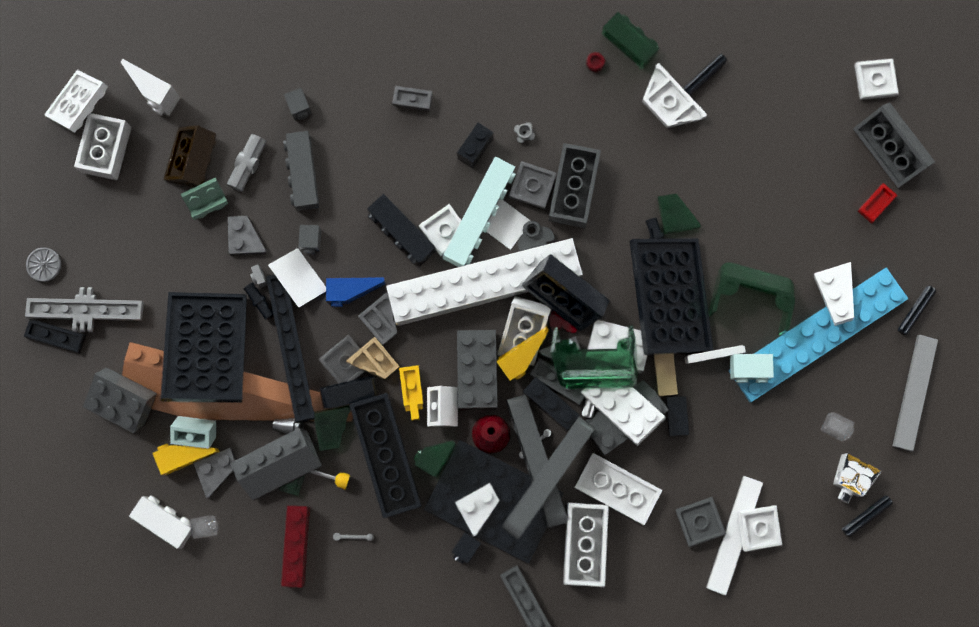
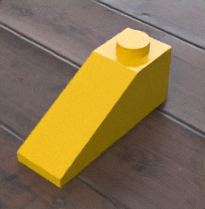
M547 326L498 358L497 363L509 380L519 379L526 374L525 371L549 331Z
M164 444L157 448L158 451L153 452V456L160 474L168 475L220 451L217 448L208 449Z

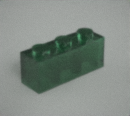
M617 12L603 26L601 34L642 70L659 51L660 47H658L657 42L652 38L649 39L644 34V31L638 26L635 27L624 14Z

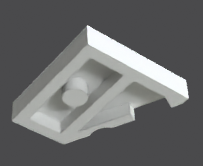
M489 483L455 502L473 536L478 533L499 502V499Z

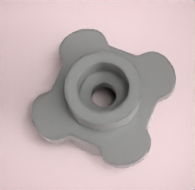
M527 122L514 127L519 143L535 138V134L532 133L531 123Z

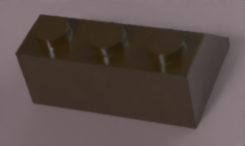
M198 125L178 127L163 180L188 187H196L203 184L206 178L207 166L211 161V152L216 144L215 138L217 134Z

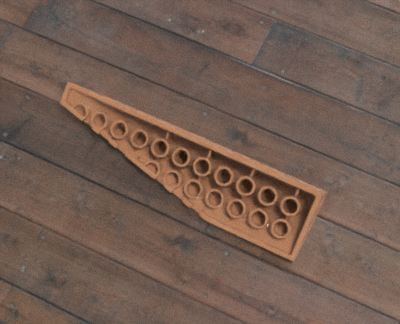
M129 343L122 375L157 393L151 408L153 410L176 416L207 420L274 421L275 419L295 418L287 383L244 372L242 403L161 402L164 351ZM309 390L315 420L310 421L353 420L349 404L324 409L320 392Z

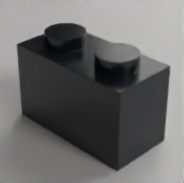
M478 122L458 150L457 159L473 169L494 139V132Z

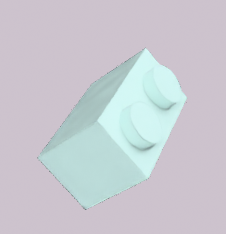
M773 354L731 355V380H736V383H748V380H756V383H767L769 379L774 378Z
M178 416L170 426L171 444L209 449L216 439V420Z

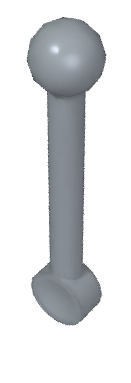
M335 533L333 539L336 541L340 539H367L368 541H373L374 535L371 533L368 535H341L340 533Z

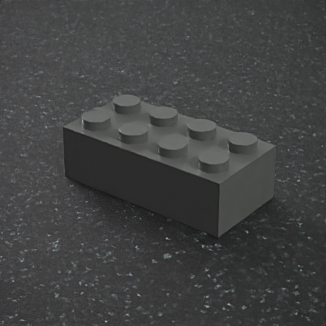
M563 143L548 221L581 228L586 227L601 150Z
M457 330L458 410L497 409L496 330Z

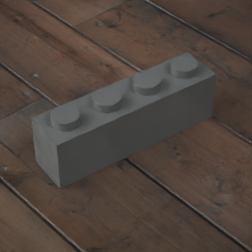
M308 131L287 133L283 144L285 152L288 151V158L285 160L287 170L290 169L291 176H288L289 188L292 187L293 194L290 195L291 205L297 211L320 208L311 136Z

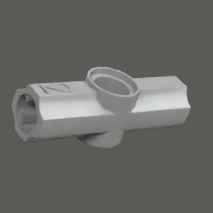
M251 134L243 152H240L235 160V168L227 182L228 186L243 192L250 175L254 174L257 170L259 157L267 143L266 140Z

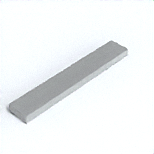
M917 335L893 447L907 451L914 450L938 339Z

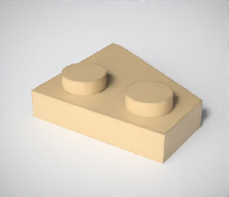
M373 337L346 360L348 364L381 379H386L399 367L376 337Z

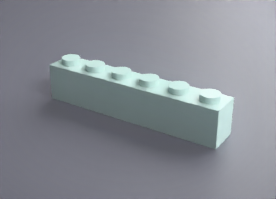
M494 157L443 255V260L457 267L471 263L474 257L471 255L473 249H478L482 241L480 238L482 232L486 233L491 224L488 222L490 216L496 215L499 206H497L499 199H504L508 191L505 189L507 184H512L516 176L513 173L515 166Z

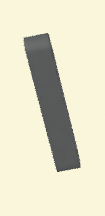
M522 395L506 400V405L531 482L533 483L548 462L527 397ZM555 486L540 507L547 528L567 523L566 512L557 486Z
M580 417L576 420L502 526L504 530L517 539L520 538L595 427Z

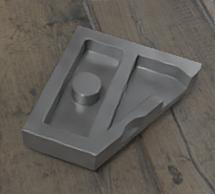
M247 216L228 217L229 255L267 253Z
M387 292L358 315L383 346L398 334Z
M231 448L193 463L206 498L211 497L214 491L233 473L231 463L236 461Z

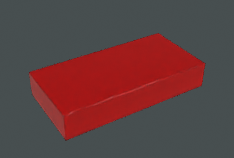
M883 183L857 212L872 224L898 195Z

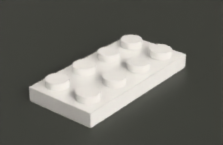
M610 366L603 370L581 392L591 404L637 446L665 420V416Z
M592 453L574 487L642 525H645L662 492L656 486Z

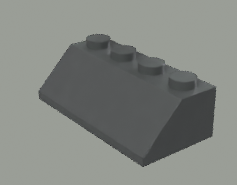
M890 102L881 106L853 128L898 188L935 163Z
M644 380L633 387L662 414L668 411V408L658 394ZM600 411L594 414L592 418L586 420L587 423L595 427L590 435V439L602 456L628 439Z
M298 428L232 462L231 466L239 484L251 500L255 501L321 467L322 464L308 431Z

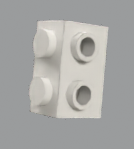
M427 387V426H458V387Z

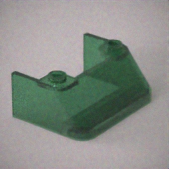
M732 262L724 263L720 267L708 311L709 316H712L717 311L721 294L733 295L737 292L739 286L775 295V304L778 309L783 311L778 335L782 336L789 331L795 306V287L791 279Z
M629 325L628 338L620 339L617 342L616 349H579L578 344L573 340H561L558 328H554L551 356L559 384L567 389L630 388L637 384V343L633 325Z

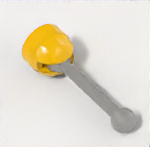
M316 470L310 472L335 480V484L345 490L350 474L339 473L337 476H333Z

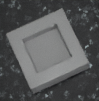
M258 264L251 267L253 273L250 276L254 284L258 283L261 288L267 286V280L261 267Z

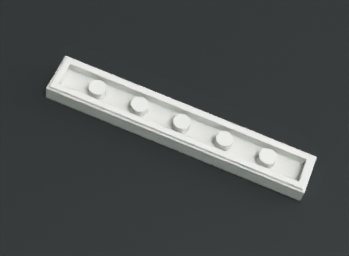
M743 476L725 529L726 535H723L706 588L724 595L727 594L742 548L738 511L755 509L762 482Z

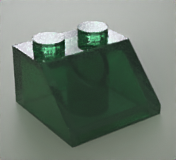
M448 441L425 447L423 451L419 449L414 457L416 461L414 465L437 478L454 450L456 443Z

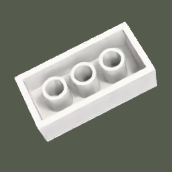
M567 503L563 583L605 586L608 505Z

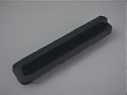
M719 54L683 88L686 93L691 96L726 63L727 58L723 54Z
M928 285L919 296L898 328L901 334L907 335L935 295L936 289Z
M883 496L842 528L843 533L847 537H851L890 507L893 501L889 496Z

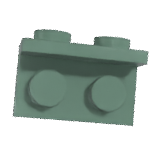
M216 178L181 194L182 199L191 212L193 220L203 218L208 213L220 210L228 204L226 196Z

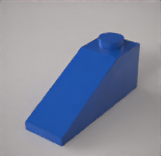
M384 277L326 278V302L331 304V307H343V304H348L384 286L385 279Z

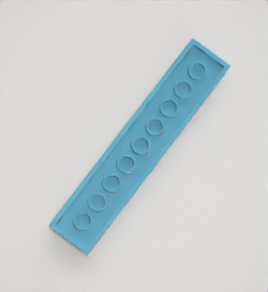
M887 267L852 289L853 321L834 326L828 309L825 307L754 353L773 354L774 378L769 379L767 383H756V380H748V383H737L748 401H754L906 301L908 297Z

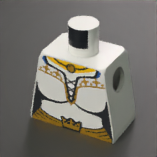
M842 454L833 483L842 489L838 499L849 504L852 495L863 497L881 471L849 454Z

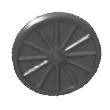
M38 248L28 256L26 270L37 281H50L59 274L61 259L50 248Z

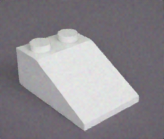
M122 59V65L148 101L147 104L152 107V110L161 116L162 114L170 116L180 100V96L170 84Z
M515 296L497 355H503L545 328L551 309L544 304ZM538 351L529 365L534 366Z

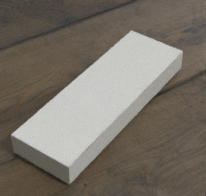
M740 345L685 356V363L689 364L731 356L733 354H742L746 352L745 346Z

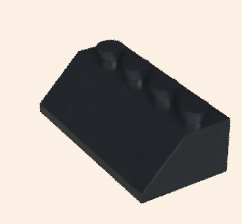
M552 254L539 262L522 284L523 288L579 331L602 318L610 301Z

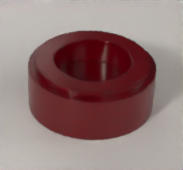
M598 52L589 54L586 60V66L592 72L601 71L605 64L604 56Z

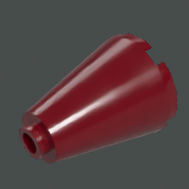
M486 415L478 419L474 424L472 440L479 450L489 454L497 453L507 446L510 440V428L501 417ZM494 429L495 433L493 435H489L487 433V430Z

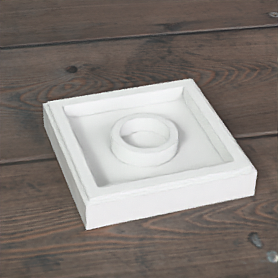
M893 59L855 63L860 100L894 97L899 94Z
M448 204L421 223L419 227L428 240L436 247L438 254L442 256L452 240L461 219L451 205Z
M773 505L738 511L743 551L782 545L777 506Z

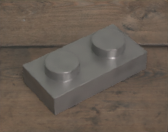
M395 86L392 104L397 107L430 111L432 91Z

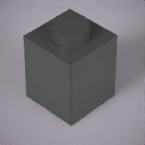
M302 88L284 94L294 120H303L309 114H312Z
M300 225L299 249L304 254L320 252V226Z

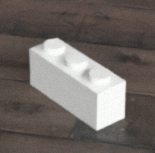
M152 495L149 497L142 496L129 517L177 549L183 548L196 529L192 526L193 522L186 517L180 518L175 515L176 511L171 507L166 506L164 508L159 504L160 500Z

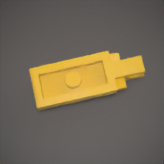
M419 366L399 368L405 410L410 411L412 421L420 420L419 410L423 409V396Z

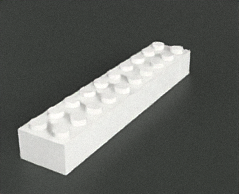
M573 238L387 285L395 323L397 326L528 293L522 287L523 282L539 262L550 254L578 276L582 277L583 274Z

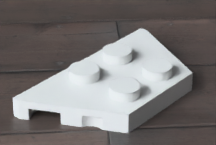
M658 63L642 102L666 128L705 119L707 114Z

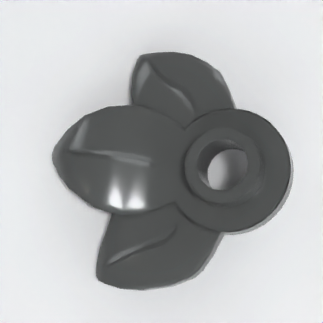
M528 221L524 224L523 234L518 239L519 251L547 245L546 242L555 239L554 234L548 227H541L536 221ZM531 227L535 229L533 234L528 232V229Z

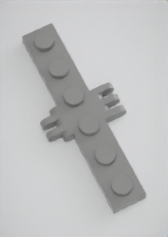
M80 287L79 294L75 295V299L27 298L25 317L30 319H73V332H78L79 325L80 332L86 331V325H88V332H93L94 320L142 321L144 302L136 300H96V295H93V287L87 288V295H85L86 288Z

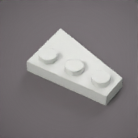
M851 262L814 273V279L834 326L853 321Z

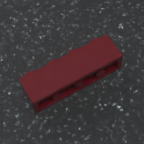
M287 506L281 582L283 587L305 586L310 507Z

